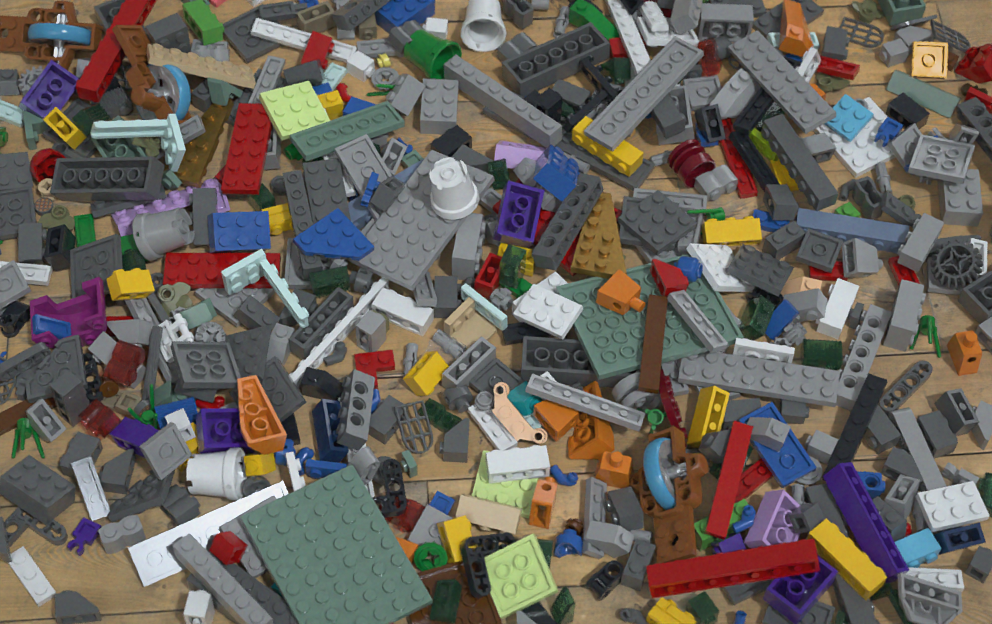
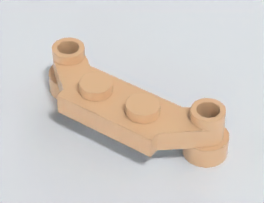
M505 382L495 384L493 388L494 409L492 412L515 440L523 439L534 441L537 444L545 443L548 439V432L544 428H532L507 397L510 393L509 385ZM500 386L504 389L502 394L498 392ZM538 432L542 434L541 440L536 438Z

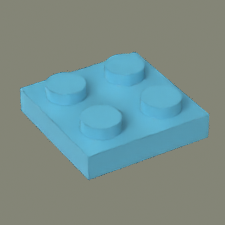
M845 94L833 107L836 117L824 124L851 142L874 117V114Z

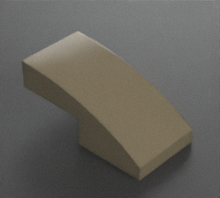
M125 390L123 393L118 391L113 397H104L98 403V406L120 414L131 415L127 409L131 408L134 411V408L142 401V398Z

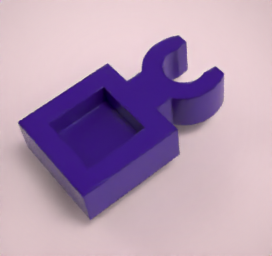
M83 517L72 533L76 539L68 543V550L71 552L74 547L78 546L79 548L76 552L81 556L84 553L85 544L91 546L99 535L98 530L101 528V525Z

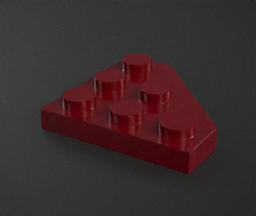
M662 369L660 372L659 391L670 425L682 431L685 439H687L686 428L681 427L680 422L683 421L678 402L674 398L675 395L670 376H665Z

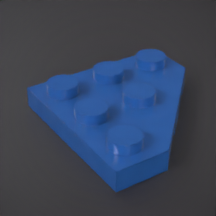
M339 208L293 238V243L306 256H313L315 254L325 255L327 258L340 259V257H346L360 261L374 251V245Z

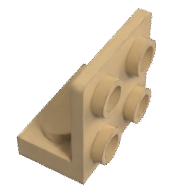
M470 297L444 321V333L449 338L455 339L457 344L466 350L481 336L488 341L497 332L495 325L475 312V301Z

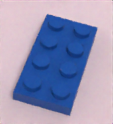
M773 402L738 420V422L747 424L750 417L774 418L787 424ZM791 429L779 452L750 439V442L781 488L788 486L817 468Z

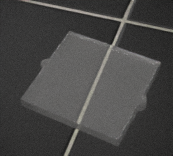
M438 328L432 340H429V345L425 352L437 351L448 366H451L463 354L467 346Z

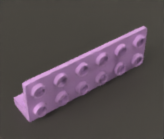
M205 180L201 188H216L218 213L229 211L230 206L227 196L222 194L221 184L218 180ZM187 186L184 190L169 192L164 199H158L154 202L111 213L120 236L133 234L132 224L137 214L146 212L154 214L189 206V194L193 193L192 188L197 187Z

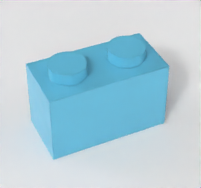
M929 528L895 541L909 568H918L922 563L934 562L941 550L940 545Z

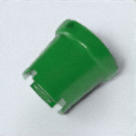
M423 29L415 31L410 36L413 40L410 44L406 42L404 48V57L423 71L428 79H445L444 64L455 55L460 58L462 57V50L458 43L448 39L444 40Z

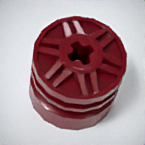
M690 139L679 144L667 159L670 168L675 174H678V178L687 188L694 187L695 179L699 175L716 168L714 160L706 153L703 146L696 139Z

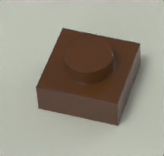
M949 51L947 70L952 72L960 56Z

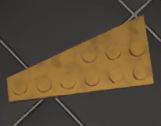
M228 99L226 106L212 103L201 117L206 132L184 144L186 151L178 171L173 172L181 180L182 184L201 188L202 177L206 176L207 173L206 167L212 161L218 146V137L223 133V125L229 119L234 103L232 99ZM166 162L164 163L163 171L169 170V165Z
M602 192L582 226L571 265V272L610 279L618 269L622 270L626 275L627 272L611 193Z

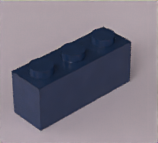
M321 399L312 410L320 461L340 463L349 452L347 446L337 443L338 434H336V429L340 422V418H338V413L341 409L340 401Z

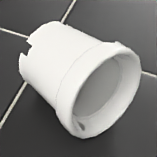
M469 0L466 8V18L461 28L462 41L468 48L479 52H488L497 49L505 41L506 28L502 21L501 6L498 0Z
M452 157L437 161L432 172L431 169L429 172L432 186L430 194L432 209L438 216L450 220L461 219L470 215L477 208L480 199L478 189L467 171V166L463 161H455Z
M230 448L224 452L191 454L193 458H189L187 465V481H191L193 487H188L190 494L226 497L233 501H238L244 497L243 486L247 476L243 458L245 453L242 448Z

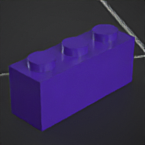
M124 417L111 431L110 435L118 447L125 450L134 449L135 454L145 458L139 446L160 430L155 429L150 424L145 425L137 419L133 420Z

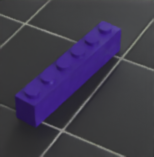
M852 462L839 463L823 475L827 487L832 492L837 506L841 509L846 523L855 536L856 542L862 551L868 555L870 561L876 567H880L887 576L884 584L897 580L898 573L905 574L910 571Z

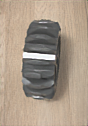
M958 239L955 240V243L949 240L947 246L942 243V249L936 248V254L932 255L933 261L930 262V265L933 267L931 271L932 274H935V280H940L941 285L946 283L947 288L954 285L956 290L958 285H962L964 288L966 287L965 283L972 284V279L977 280V274L982 273L980 268L983 267L982 255L978 254L979 249L974 248L972 243L967 245L965 239L962 243H959ZM951 255L948 260L944 261L946 257ZM954 259H956L957 263H959V270L957 269V266H955ZM971 265L969 270L963 273V270Z

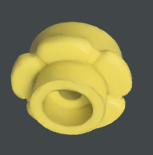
M386 53L378 55L379 58L376 60L380 68L391 66Z

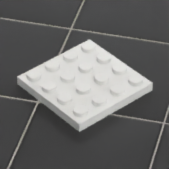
M870 97L864 100L868 104V110L874 114V117L851 142L825 124L813 130L815 134L826 133L836 147L834 155L855 178L874 169L878 162L886 163L895 158L888 145L886 147L882 146L883 140L879 139L876 143L874 142L878 129L887 116Z

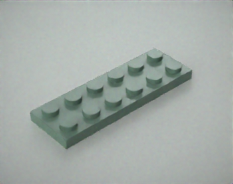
M388 101L293 133L290 135V141L303 158L309 161L334 152L335 148L365 134L371 139L405 127V121Z

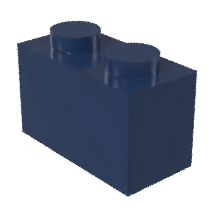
M980 522L933 535L941 547L938 555L986 543Z

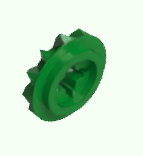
M435 541L432 543L425 542L423 545L418 546L414 555L415 564L422 572L446 565L448 560L447 551H445L442 545L436 544ZM428 551L432 555H437L434 557V564L430 560V558L426 559V557H428Z

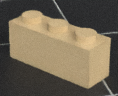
M461 494L456 517L466 515L471 526L473 523L480 525L479 528L482 530L491 531L493 528L500 530L499 533H510L512 535V533L516 534L518 531L523 508Z

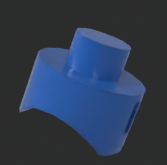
M286 438L284 450L274 452L276 465L287 466L285 453L294 452L295 456L296 450L293 447V440Z
M565 529L563 534L556 536L555 556L558 558L571 554L582 556L583 539L577 535L575 530Z

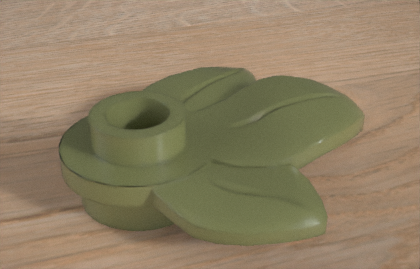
M864 0L862 3L853 1L851 4L853 10L859 13V19L864 23H871L875 18H882L884 16L883 11L877 9V4L872 0Z
M818 73L816 76L818 88L825 93L833 89H844L850 84L849 80H843V78L824 73Z
M134 137L132 141L133 145L144 147L147 156L157 157L159 155L161 142L158 137Z
M62 205L53 207L51 213L42 215L38 223H42L44 228L48 229L63 224L69 230H73L75 227L74 218L70 216L68 209Z
M177 282L174 285L166 284L159 288L158 298L169 317H172L171 311H174L179 306L185 309L193 306L192 300L186 295L191 289L188 284ZM167 290L171 292V296L169 298L165 297V292Z

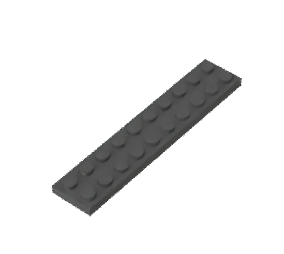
M513 92L514 94H516V95L519 96L520 98L524 99V97H522V96L518 95L517 93ZM487 107L483 108V114L531 138ZM561 116V120L558 123L563 127L566 123V118ZM562 128V140L554 146L559 147L569 155H575L577 159L590 164V169L632 191H634V188H640L655 168L654 163L643 158L642 165L628 177L610 164H606L596 155L589 153L582 146L575 144L572 141L573 128L568 133Z

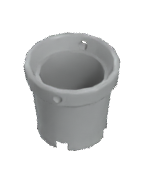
M175 208L154 214L149 212L137 214L132 224L136 246L143 257L149 261L160 259L165 253L192 243L194 240V230H189L188 225L192 224V220L183 208Z

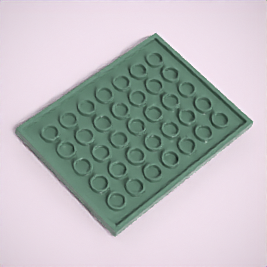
M685 254L661 261L673 266L680 257H691V255ZM651 263L626 269L627 275L641 287L639 299L646 303L641 312L631 308L625 315H621L596 303L597 292L609 280L606 278L592 277L556 286V293L574 301L583 307L582 312L573 324V328L598 380L635 371L641 367L649 294L661 296L650 273ZM703 273L701 278H698L695 282H689L686 293L726 340L728 346L734 345L736 338H744L719 291L713 290ZM668 301L661 363L709 351Z
M353 464L241 516V522L298 624H392L432 604L431 596Z

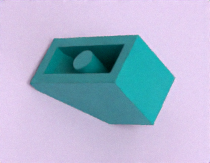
M527 381L512 389L507 396L522 416L532 414L534 405L542 402L541 397L525 392L528 384Z

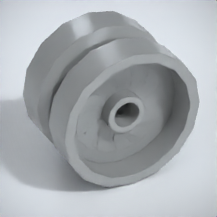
M640 372L625 377L612 390V396L616 403L635 410L642 408L651 411L657 409L662 403L660 391H658V394L638 391Z

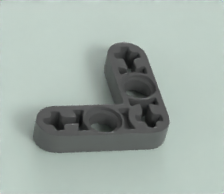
M20 507L5 521L6 528L10 525L18 526L17 531L14 533L7 532L9 547L14 544L27 528L55 546L63 545L68 539L67 531L63 525L53 519L45 528H37L39 520L35 517L32 520L28 515L23 516V512L26 511ZM51 529H53V531L57 534L61 533L62 536L54 537L53 532H51Z

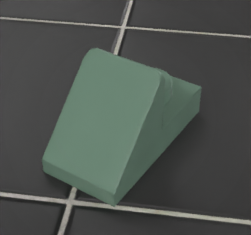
M208 77L207 82L212 103L226 106L229 98L233 99L234 96L241 98L242 90L223 80Z
M23 111L28 146L30 150L37 149L36 142L39 141L38 135L43 134L48 125L42 118L28 111Z
M210 298L179 312L186 319L188 330L211 321L213 317L217 316Z
M170 380L155 389L154 403L155 406L190 398V396L174 392L175 388H173L172 381Z

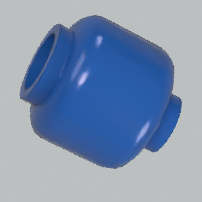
M682 256L673 265L681 269L683 275L688 278V282H695L702 276L703 265L695 257Z

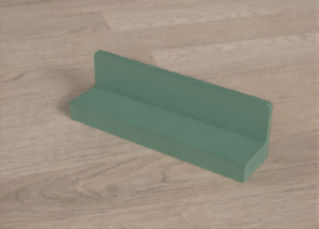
M894 70L886 88L897 95L905 93L917 104L948 118L952 116L957 104L962 99L900 70Z

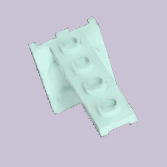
M168 114L167 119L163 120L137 119L132 121L93 122L90 132L91 137L94 139L161 136V148L165 151V162L169 165V169L172 172L178 171L186 151L176 114Z
M262 249L221 271L224 287L228 295L240 292L243 287L250 283H255L265 276L299 326L302 328L309 326V313L306 308L300 307L296 294L294 292L290 293L286 280L284 278L280 279L277 268L274 264L270 265Z

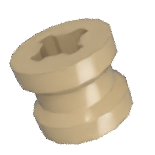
M47 178L42 180L38 184L42 198L47 197L52 201L58 199L50 193L53 179Z

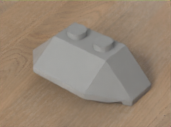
M740 68L723 86L710 105L718 104L721 119L737 118L761 87L750 74Z
M898 573L899 605L908 621L916 624H949L957 615L962 613L961 591L904 573Z

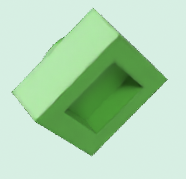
M850 202L835 209L834 214L860 218L861 213Z

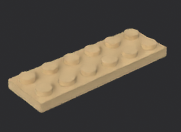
M160 44L147 45L148 64L160 67L163 65H173L185 73L219 79L251 89L255 87L256 82L252 69L246 65L237 66L229 61L220 62L216 61L213 57L206 56L204 58L193 52L184 53L176 48H163Z

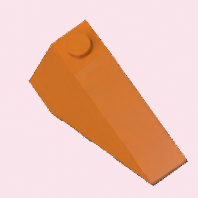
M783 0L778 50L803 57L804 53L813 47V42L801 4L791 0Z
M257 375L237 379L240 431L248 447L264 455L284 450L287 434Z
M593 381L583 388L584 392L602 398L597 381ZM579 411L578 422L573 426V436H569L568 440L569 458L599 460L603 452H613L615 450L614 435L610 421Z

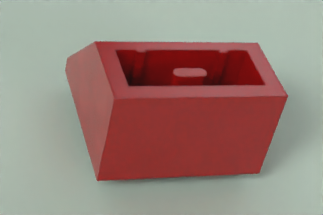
M992 44L969 48L955 69L956 74L978 84L991 82Z

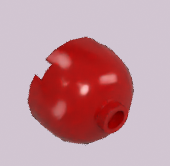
M41 149L34 154L30 161L32 176L39 183L47 178L53 179L57 158L66 157L55 149Z

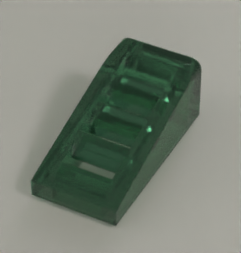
M568 587L561 589L550 609L556 624H569L573 622L576 603Z

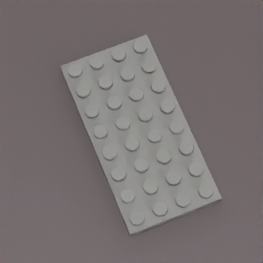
M434 150L429 152L406 182L405 188L398 195L397 199L386 212H383L365 237L374 245V251L360 261L349 258L351 263L405 288L414 290L468 217L456 220L444 219L438 216L431 207L430 194L432 186L429 172L430 169L432 172L437 161L448 158V156ZM465 164L471 180L478 189L479 199H481L494 182V176Z

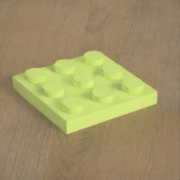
M309 81L266 91L259 95V99L281 141L289 139L293 133L330 121Z
M483 450L472 496L523 508L521 517L529 519L532 498L539 478L489 484L485 463L486 453L489 451Z
M534 534L484 557L491 584L490 593L502 619L559 592Z

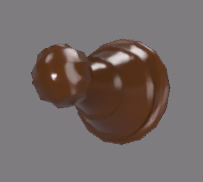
M104 373L99 392L102 391L104 397H113L118 393L119 386L115 381H112L110 373Z

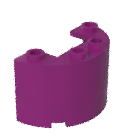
M97 277L82 282V289L87 294L58 304L48 295L31 300L32 341L35 343L44 342L48 348L55 349L54 345L59 340L50 331L38 335L33 334L32 317L35 314L70 322L71 336L79 334L82 347L91 345L103 331L106 332L107 318L102 279Z

